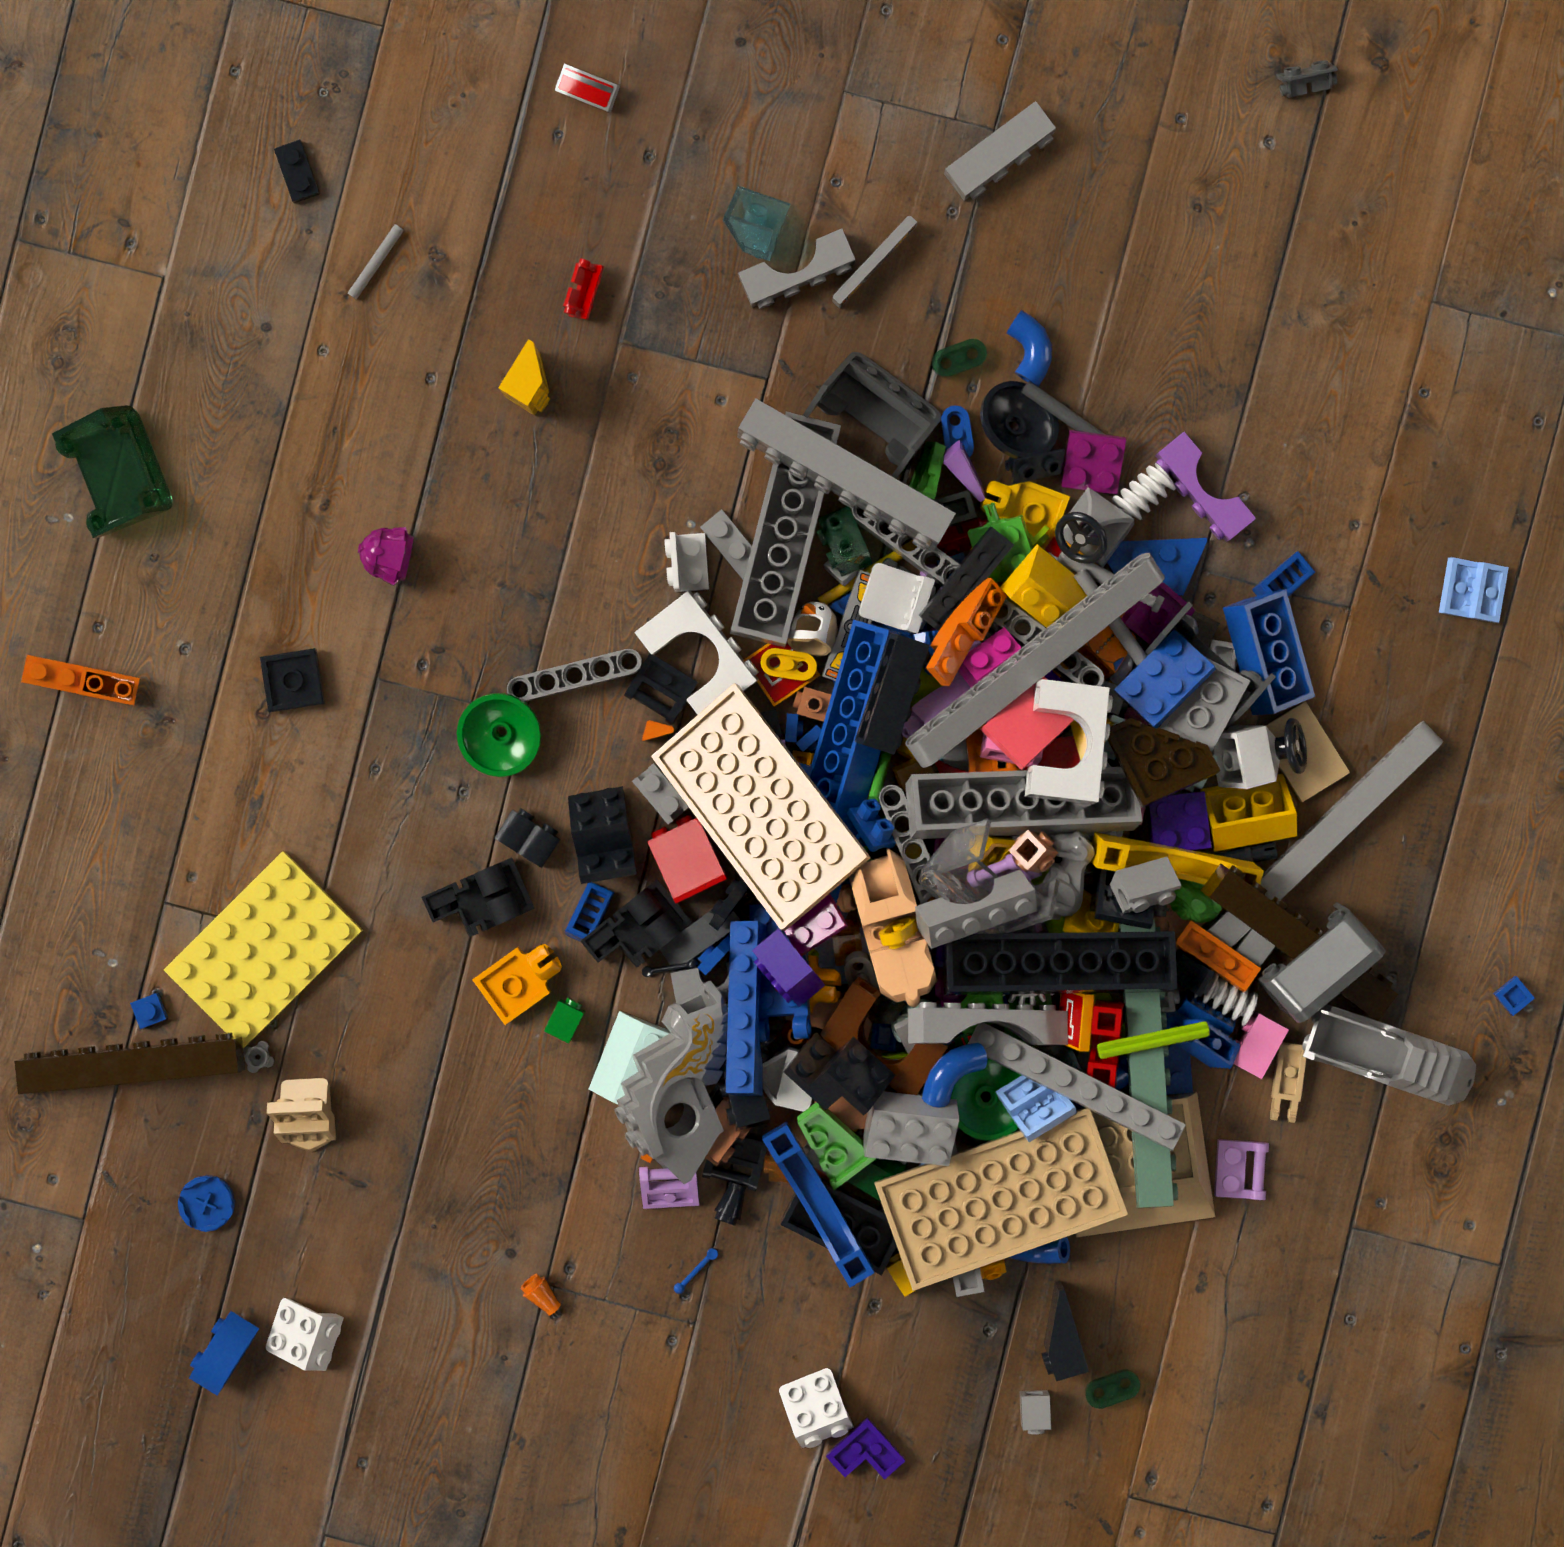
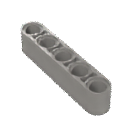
M624 649L517 676L509 681L507 693L517 697L513 692L514 685L523 681L528 686V692L524 697L517 698L527 702L633 675L640 670L643 665V659L637 651ZM627 654H633L637 658V665L631 670L625 669L622 665V659ZM600 661H606L610 666L609 673L604 677L598 676L595 672V666ZM572 668H579L583 673L582 680L576 684L568 680V672ZM552 675L555 679V686L553 689L546 691L541 687L540 681L543 676Z
M888 785L884 787L879 795L880 805L886 819L890 820L895 827V822L898 819L907 818L909 820L907 799L902 789L898 786ZM892 791L898 793L900 802L896 806H888L884 802V797L887 793ZM894 829L892 832L893 837L905 862L920 903H927L932 897H942L947 900L923 839H910V829L904 833ZM911 844H916L922 849V853L917 859H910L905 854L906 848ZM925 870L932 874L933 879L929 885L922 886L917 883L916 876L920 871Z

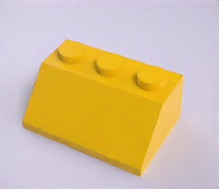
M528 339L498 388L508 400L535 416L537 411L543 412L550 398L548 397L549 388L541 354L534 342Z
M1038 544L1000 587L1011 600L1046 628L1087 597L1074 578L1075 574Z
M1278 774L1275 782L1249 789L1219 786L1200 789V791H1205L1210 840L1214 852L1297 836V813L1283 774Z

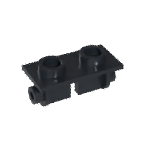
M1052 448L1049 452L1018 459L1009 457L1008 460H1005V468L1007 471L1012 472V485L1062 474L1065 449L1057 450Z

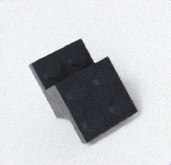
M623 786L568 796L571 834L577 854L581 884L637 874L633 837L627 815Z
M1100 869L1098 872H1094L1090 911L1095 912L1094 919L1151 929L1155 905L1149 906L1142 912L1135 913L1131 911L1123 914L1110 886L1116 871Z
M816 1032L807 1040L783 1071L824 1110H827L843 1096L863 1116L872 1108L895 1077V1074L854 1036L836 1051Z

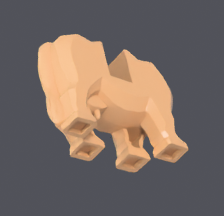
M886 849L887 855L865 862L849 876L880 993L895 1002L905 1001L909 1006L916 1008L920 1003V996L931 991L937 982L928 944L919 930L916 932V936L905 941L906 945L903 947L889 949L888 946H883L881 943L879 932L896 919L916 916L915 906H917L903 858L900 857L899 853Z

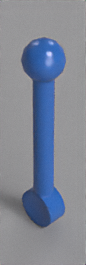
M715 1248L708 1249L707 1256L681 1283L675 1284V1293L682 1294L685 1286L710 1260L717 1258L718 1252Z

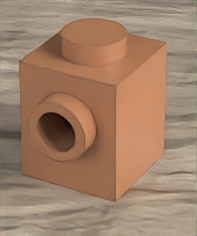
M804 687L803 692L797 691L793 707L798 709V715L824 722L832 694Z

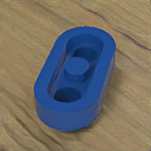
M950 406L943 412L941 417L944 446H946L945 451L960 440L970 458L974 450L968 412L961 406ZM957 416L960 419V424L957 426L951 425L950 418Z

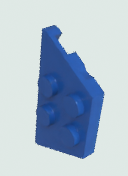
M1207 538L1122 541L1107 563L1111 572L1116 574L1139 555L1150 553L1165 576L1163 582L1176 594L1182 596L1206 546Z

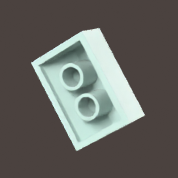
M619 1011L589 1090L618 1104L617 1100L625 1095L621 1083L638 1072L632 1055L665 1037L670 1031Z

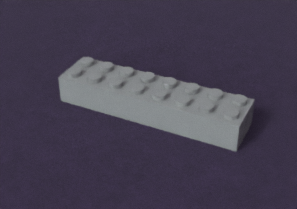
M756 398L738 428L737 438L741 439L740 444L751 451H755V449L762 451L766 454L764 458L778 466L780 463L790 468L789 472L802 480L805 477L815 482L814 487L826 494H829L830 491L840 496L838 500L850 508L856 505L864 510V516L874 522H878L880 519L889 524L888 529L901 537L904 534L914 539L912 542L914 545L925 551L929 548L932 550L936 548L956 514Z
M786 412L785 415L837 444L841 425ZM780 463L779 466L772 465L730 634L785 648L824 492L814 487V481L807 477L804 480L797 478L789 472L790 468Z
M1106 767L1105 770L1101 771V781H1104V794L1102 798H1099V802L1092 805L1025 797L1027 770L912 774L905 784L910 839L1021 835L1027 830L1037 833L1044 832L1046 834L1074 833L1076 831L1081 833L1134 831L1142 822L1141 805L1121 767Z

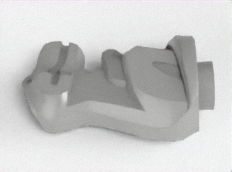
M1079 831L1073 834L1058 833L1051 838L1054 841L1052 846L1058 852L1056 856L1062 857L1060 863H1053L1041 888L1035 889L1036 906L1039 907V912L1048 918L1059 920L1061 916H1072L1081 907L1084 891V872L1086 866L1093 859L1095 851L1091 842Z

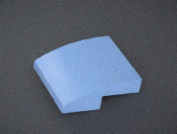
M1454 557L1448 558L1439 613L1499 623L1509 567Z
M1024 1076L1018 1077L996 1091L1000 1101L1028 1142L1033 1141L1077 1113L1075 1106L1068 1098Z

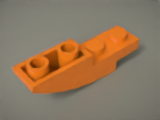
M992 578L984 580L959 604L943 624L930 645L935 652L926 669L941 686L951 685L974 641H983L1007 597Z
M27 655L21 682L134 706L140 678Z

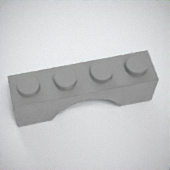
M839 229L816 239L815 255L809 265L801 271L789 274L780 273L773 270L765 262H762L739 272L738 275L751 307L758 306L759 309L775 303L774 298L781 295L788 298L799 293V288L810 284L811 287L825 282V277L830 274L836 273L837 276L851 271V265L855 264V257L843 229Z
M1021 870L995 878L992 892L978 902L957 904L941 897L915 906L917 928L931 949L1037 911L1035 889Z

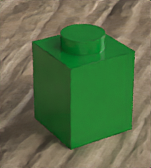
M568 997L566 1001L560 999L544 1032L569 1044L586 1012L580 1009L582 1004Z

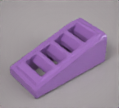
M958 440L944 452V464L972 495L982 502L985 499L984 486L963 444Z

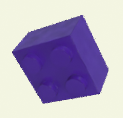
M1205 791L1172 794L1146 806L1150 843L1187 850L1211 848Z
M779 929L752 950L758 958L754 963L787 1003L793 1000L800 1007L825 986Z

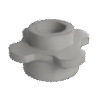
M260 1041L256 1046H246L243 1049L249 1072L256 1073L260 1068H269L274 1064V1058L268 1052L269 1045L267 1042ZM257 1054L261 1056L259 1060L256 1059Z

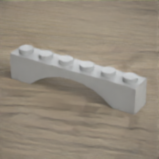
M936 1002L919 1003V1008L908 1009V1044L949 1043L957 1034L968 1027L986 1022L1009 1029L1031 1046L1068 1045V1011H1056V1005H1039V1010H1033V1005H1016V1010H1009V1004H992V1009H985V1004L972 1003L968 1004V1009L961 1008V1003H944V1008H937Z

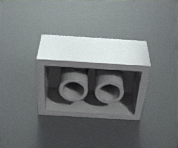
M883 1092L867 1113L863 1132L864 1157L949 1166L959 1123L957 1100L951 1099L948 1106L938 1108L926 1104L920 1095Z

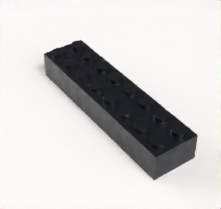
M1175 931L972 934L942 945L944 995L1172 992L1177 989Z

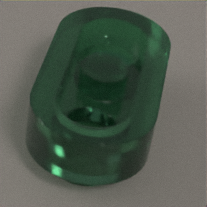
M968 339L943 348L935 353L932 360V368L938 376L949 378L979 367L986 359V346L978 339ZM974 349L977 352V357L970 359L967 356L968 350ZM943 359L950 360L951 367L948 369L943 368L941 361Z
M1122 1369L1090 1381L1085 1388V1397L1092 1407L1103 1409L1135 1397L1140 1390V1381L1133 1371ZM1129 1379V1386L1121 1387V1380ZM1097 1388L1104 1390L1103 1395L1100 1397L1094 1396V1391Z

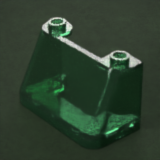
M125 405L100 408L52 433L57 451L66 458H76L96 509L88 512L86 517V525L92 538L103 537L171 509L173 505L172 496L141 417L133 407Z

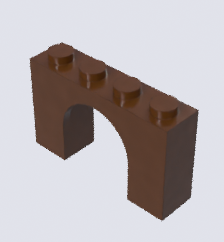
M858 977L851 984L820 1033V1036L836 1051L854 1036L895 1074V1077L888 1085L894 1089V1093L919 1095L930 1070L945 1055L954 1040L941 1044H915L907 1056L898 1059H889L878 1055L867 1043L864 1027L868 1015L882 994L876 987Z

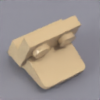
M325 1078L283 1081L280 1099L277 1102L267 1103V1115L274 1122V1135L279 1141L313 1152L328 1144L331 1140H336L335 1117L331 1111L330 1085Z

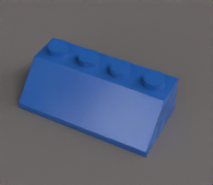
M1286 589L1243 599L1223 607L1240 672L1243 670L1254 671L1260 675L1262 681L1271 673L1276 676L1250 706L1252 715L1275 714L1315 697Z

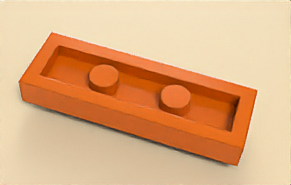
M1191 920L1175 941V946L1208 969L1214 971L1243 993L1246 992L1261 970L1256 964Z

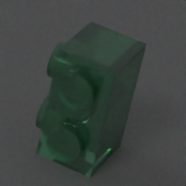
M848 506L818 518L821 529L816 531L822 546L828 545L830 552L826 553L832 569L838 568L841 577L873 564L868 548Z

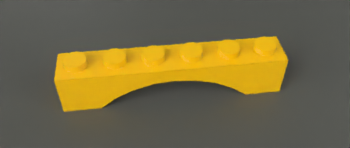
M1094 832L1092 840L1095 855L1090 862L1096 868L1117 871L1168 857L1178 879L1203 885L1206 884L1220 863L1228 869L1232 865L1246 874L1243 880L1250 885L1253 881L1260 884L1264 870L1251 861Z

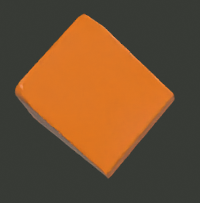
M649 720L646 723L642 741L672 734L675 732V729L672 726Z

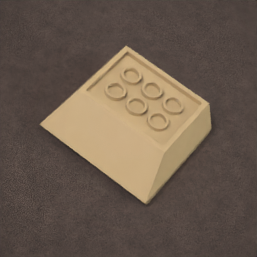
M1193 1091V1093L1166 1095L1172 1099V1114H1168V1116L1186 1124L1174 1150H1170V1154H1175L1176 1171L1172 1172V1183H1177L1178 1200H1174V1206L1136 1208L1132 1131L1091 1110L1128 1215L1078 1232L1076 1237L1215 1217L1196 1091Z

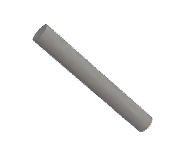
M394 224L347 294L357 300L404 230Z

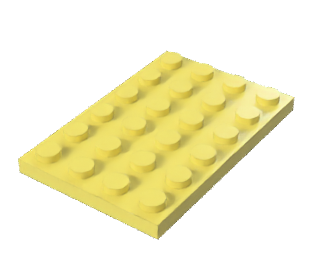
M282 851L164 971L226 1033L232 1032L233 1037L242 1036L244 1049L363 929L285 851Z

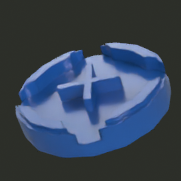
M212 1175L198 1176L185 1184L178 1199L179 1213L184 1222L191 1228L203 1232L217 1230L226 1224L232 1216L235 1207L234 1193L228 1183Z

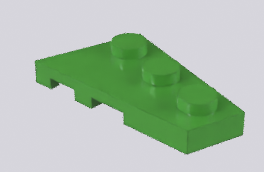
M817 1102L797 1117L798 1125L811 1149L816 1153L819 1164L823 1171L826 1172L833 1190L837 1189L876 1159L864 1157L863 1140L829 1109L824 1110Z

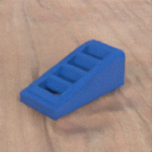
M1297 551L1260 581L1252 590L1256 596L1281 590L1274 581L1276 578L1283 588L1286 589L1289 596L1316 572ZM1292 563H1294L1295 566L1303 574L1301 577H1299L1295 570L1290 566ZM1283 571H1285L1289 575V577L1294 581L1293 584H1291V582L1282 573Z
M588 883L565 930V935L580 942L596 929L605 916L614 892L595 883ZM590 893L604 898V902L601 903L590 898ZM587 903L600 909L599 913L585 908V904ZM581 914H583L587 917L594 919L595 921L592 924L579 917ZM576 924L590 930L589 933L586 934L575 929Z

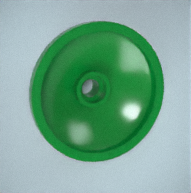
M491 693L477 698L463 711L457 726V742L463 757L473 768L490 776L505 777L522 771L533 761L540 747L541 729L535 713L524 701L505 693ZM498 727H505L507 734L501 735L498 732Z
M987 1058V1065L984 1070L966 1074L959 1079L951 1095V1099L957 1100L959 1113L958 1128L965 1134L981 1140H995L1017 1130V1125L1000 1101L996 1091L1022 1075ZM984 1091L989 1093V1100L983 1102L980 1098L981 1093Z

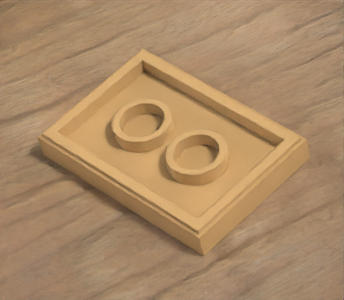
M1306 701L1265 725L1275 737L1284 736L1285 724L1290 718L1297 719L1303 729L1307 747L1305 771L1301 774L1295 773L1290 767L1288 759H1281L1279 762L1280 770L1300 802H1304L1350 773Z

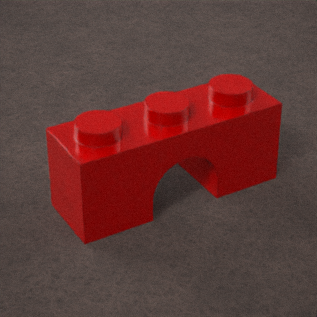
M1096 1000L1093 1007L1092 1043L1087 1075L1116 1089L1119 1056L1101 1059L1098 1055L1097 1045L1121 1039L1125 1003Z

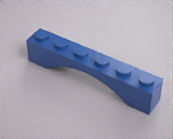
M730 921L726 1093L731 1095L762 1096L763 1063L759 1039V993L762 972L754 963L758 958L752 950L766 939L767 925L759 921Z
M786 1121L762 1136L763 1142L807 1211L849 1287L874 1274L872 1264L788 1122Z

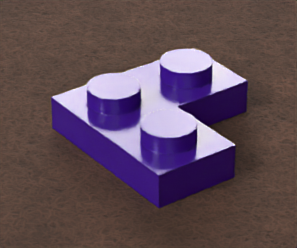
M868 1417L826 1454L828 1460L844 1477L866 1459L885 1480L905 1462L902 1454Z

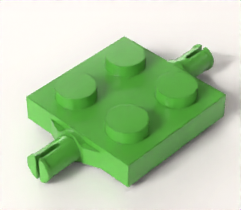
M994 502L983 506L989 522L984 526L971 529L967 533L972 548L990 526L1014 544L988 577L992 578L995 582H1005L1032 551L1033 545L1023 515L1013 518H999Z

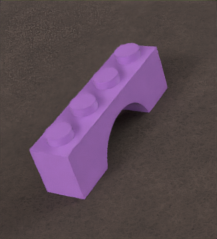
M1183 432L1155 455L1158 459L1156 464L1176 481L1174 485L1177 491L1183 497L1188 495L1194 504L1191 507L1200 518L1206 517L1212 524L1209 529L1218 540L1223 538L1227 542L1256 518L1239 497L1226 500L1217 499L1208 495L1201 488L1197 480L1196 468L1202 452L1188 435Z

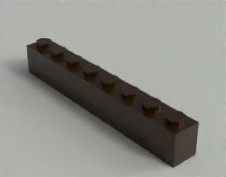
M1220 863L1200 890L1292 959H1295L1325 934L1318 927L1315 931L1309 929L1307 925L1310 921L1299 913L1295 912L1292 916L1286 912L1289 906L1276 896L1272 900L1266 897L1265 894L1268 890L1257 882L1253 881L1250 885L1243 880L1246 874L1234 865L1228 869ZM1370 967L1340 994L1379 1021L1398 994L1390 988L1393 983L1379 973L1377 977H1374L1369 972L1372 970V967Z
M228 1032L215 1034L216 1039L205 1040V1035L188 1037V1042L178 1043V1038H168L160 1040V1045H150V1041L133 1042V1047L123 1048V1043L105 1045L106 1050L96 1051L95 1046L80 1047L78 1048V1053L68 1054V1049L52 1050L50 1056H41V1051L23 1053L24 1058L14 1061L18 1095L239 1073L245 1070L242 1036L233 1037V1033Z

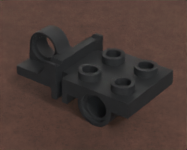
M512 857L461 879L462 888L460 889L457 883L454 882L421 897L432 923L458 912L469 937L479 934L476 928L478 925H480L483 932L535 909Z
M656 879L613 914L617 922L614 923L609 917L580 942L597 963L619 946L637 968L645 962L641 956L642 953L647 958H650L692 922Z

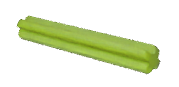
M1203 1021L1099 1043L1097 1051L1099 1057L1105 1059L1205 1038L1210 1035V1030L1207 1022Z

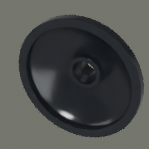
M1006 381L994 386L985 395L981 404L980 419L988 439L998 450L1015 459L1049 452L1058 438V418L1021 392L1026 383Z

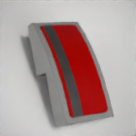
M564 64L555 91L611 112L620 85Z

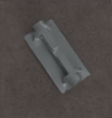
M1327 60L1313 62L1311 67L1301 69L1300 66L1285 68L1284 73L1276 74V77L1281 82H1284V85L1279 86L1281 96H1287V98L1307 94L1306 83L1311 84L1312 92L1332 89L1333 85H1337V76L1335 73L1331 74V72L1338 71V68L1332 63H1328Z

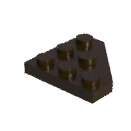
M1133 718L1110 727L1108 742L1142 808L1216 775L1221 771L1208 745L1201 742L1190 741L1167 730L1156 729L1142 724L1141 721Z

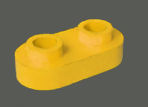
M771 648L761 657V667L769 676L806 681L811 679L816 673L817 664L812 655L805 652ZM773 657L780 659V666L777 668H772L769 664L770 659ZM804 661L808 664L806 672H800L797 669L799 662Z
M906 916L890 922L879 932L882 945L888 946L889 949H897L906 945L905 941L916 936L918 931L916 916Z

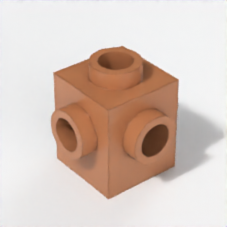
M1030 830L1021 834L1016 839L1015 844L1009 849V852L1016 858L1015 863L1025 872L1040 873L1041 871L1048 870L1054 863L1053 858L1058 854L1057 850L1052 846L1054 841L1046 833H1037Z

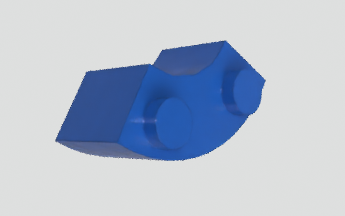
M230 1311L225 1320L220 1317L211 1330L215 1335L204 1353L199 1351L191 1362L190 1366L194 1370L189 1379L218 1396L253 1342L259 1328Z

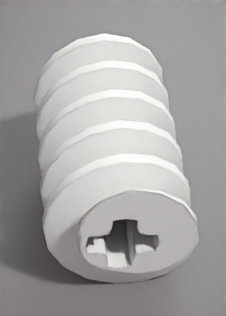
M1156 463V468L1152 466L1146 468L1148 476L1143 473L1137 476L1139 483L1133 480L1129 483L1131 491L1126 488L1121 490L1123 499L1116 495L1112 498L1116 507L1138 520L1142 519L1139 512L1140 509L1148 513L1150 512L1149 501L1155 505L1159 504L1156 497L1157 494L1164 498L1167 497L1165 487L1173 491L1176 489L1169 475Z
M1214 973L1203 992V1003L1206 1004L1212 998L1214 1000L1213 1009H1216L1221 1004L1224 1005L1222 1014L1225 1015L1232 1010L1233 1021L1239 1016L1243 1017L1242 1026L1247 1024L1257 1006V993L1252 992L1248 995V989L1243 993L1232 984H1228L1222 977L1219 978V975Z

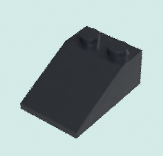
M1060 1281L1054 1283L1044 1340L1046 1352L1041 1353L1048 1375L1053 1374L1056 1382L1089 1372L1066 1292Z

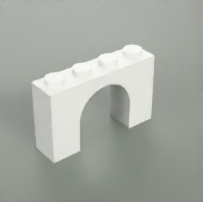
M687 591L634 633L651 655L656 654L676 637L686 632L701 633L714 643L719 655L717 672L706 685L686 699L698 715L732 684L736 683L743 691L747 690L758 681L755 675L759 671L749 659L747 661L743 660L738 653L742 649L733 637L727 639L721 630L725 627L714 614L710 617L704 609L707 603L698 592L693 595L691 591Z
M1045 679L1036 682L1033 711L1066 715L1078 722L1086 736V751L1082 760L1073 768L1061 769L1037 765L1028 767L1025 797L1091 805L1099 802V798L1103 797L1104 781H1101V771L1105 770L1107 764V753L1103 752L1104 741H1108L1110 734V725L1106 724L1107 713L1111 712L1113 697L1109 695V687Z

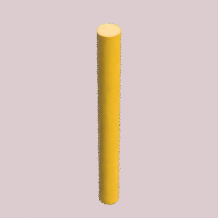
M911 540L904 544L902 548L906 551H913L917 546ZM893 551L862 571L871 574L874 564L882 563L886 558H891L895 562L903 558ZM857 576L846 586L839 584L819 596V602H825L828 605L851 591Z

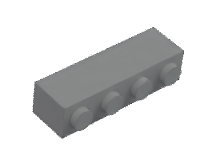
M1035 101L945 168L944 175L964 201L969 197L973 200L986 190L984 186L991 180L996 183L1009 173L1007 168L1016 163L1019 166L1031 157L1029 152L1038 146L1042 149L1054 139L1051 135L1054 134L1056 127Z

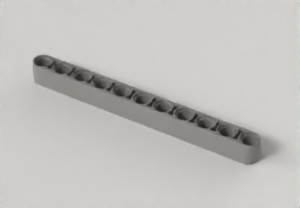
M856 505L852 508L854 520L859 526L926 576L935 579V582L941 587L947 581V577L960 565L937 547L934 550L929 548L927 551L919 547L913 551L904 550L902 548L903 543L913 538L906 534L903 537L895 533L889 535L882 534L880 527L885 522L880 519L878 522H874L869 518H861L858 516L860 508ZM929 556H936L940 559V563L935 568H929L924 564L925 560ZM1007 599L1002 604L1008 610L1007 616L1002 619L995 618L992 623L999 630L1005 627L1022 647L1046 629ZM1026 623L1030 626L1031 630L1027 635L1020 636L1014 630L1016 625ZM1077 651L1070 655L1076 661V666L1073 669L1066 670L1060 664L1053 669L1070 683L1085 684L1083 677L1089 673H1093L1099 678L1096 686L1102 687L1104 683L1102 670Z
M1141 554L1129 562L913 733L906 740L905 744L920 766L925 768L937 762L1160 585L1165 576L1151 554Z
M1424 721L1416 725L1263 873L1260 885L1268 890L1265 896L1270 900L1275 896L1281 900L1443 743V740ZM1225 909L1205 930L1229 947H1232L1251 928Z

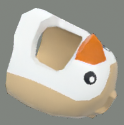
M811 601L804 604L791 622L787 639L788 645L795 651L805 652L812 656L828 655L832 651L838 631L835 614L825 602Z

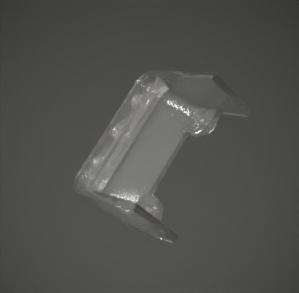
M985 819L952 831L921 869L920 885L936 899L942 897L949 902L957 904H970L987 897L994 888V879L999 877L980 861L984 857L991 821ZM1054 879L1035 886L1032 885L1036 895V912L977 933H1010L1051 920L1060 881Z

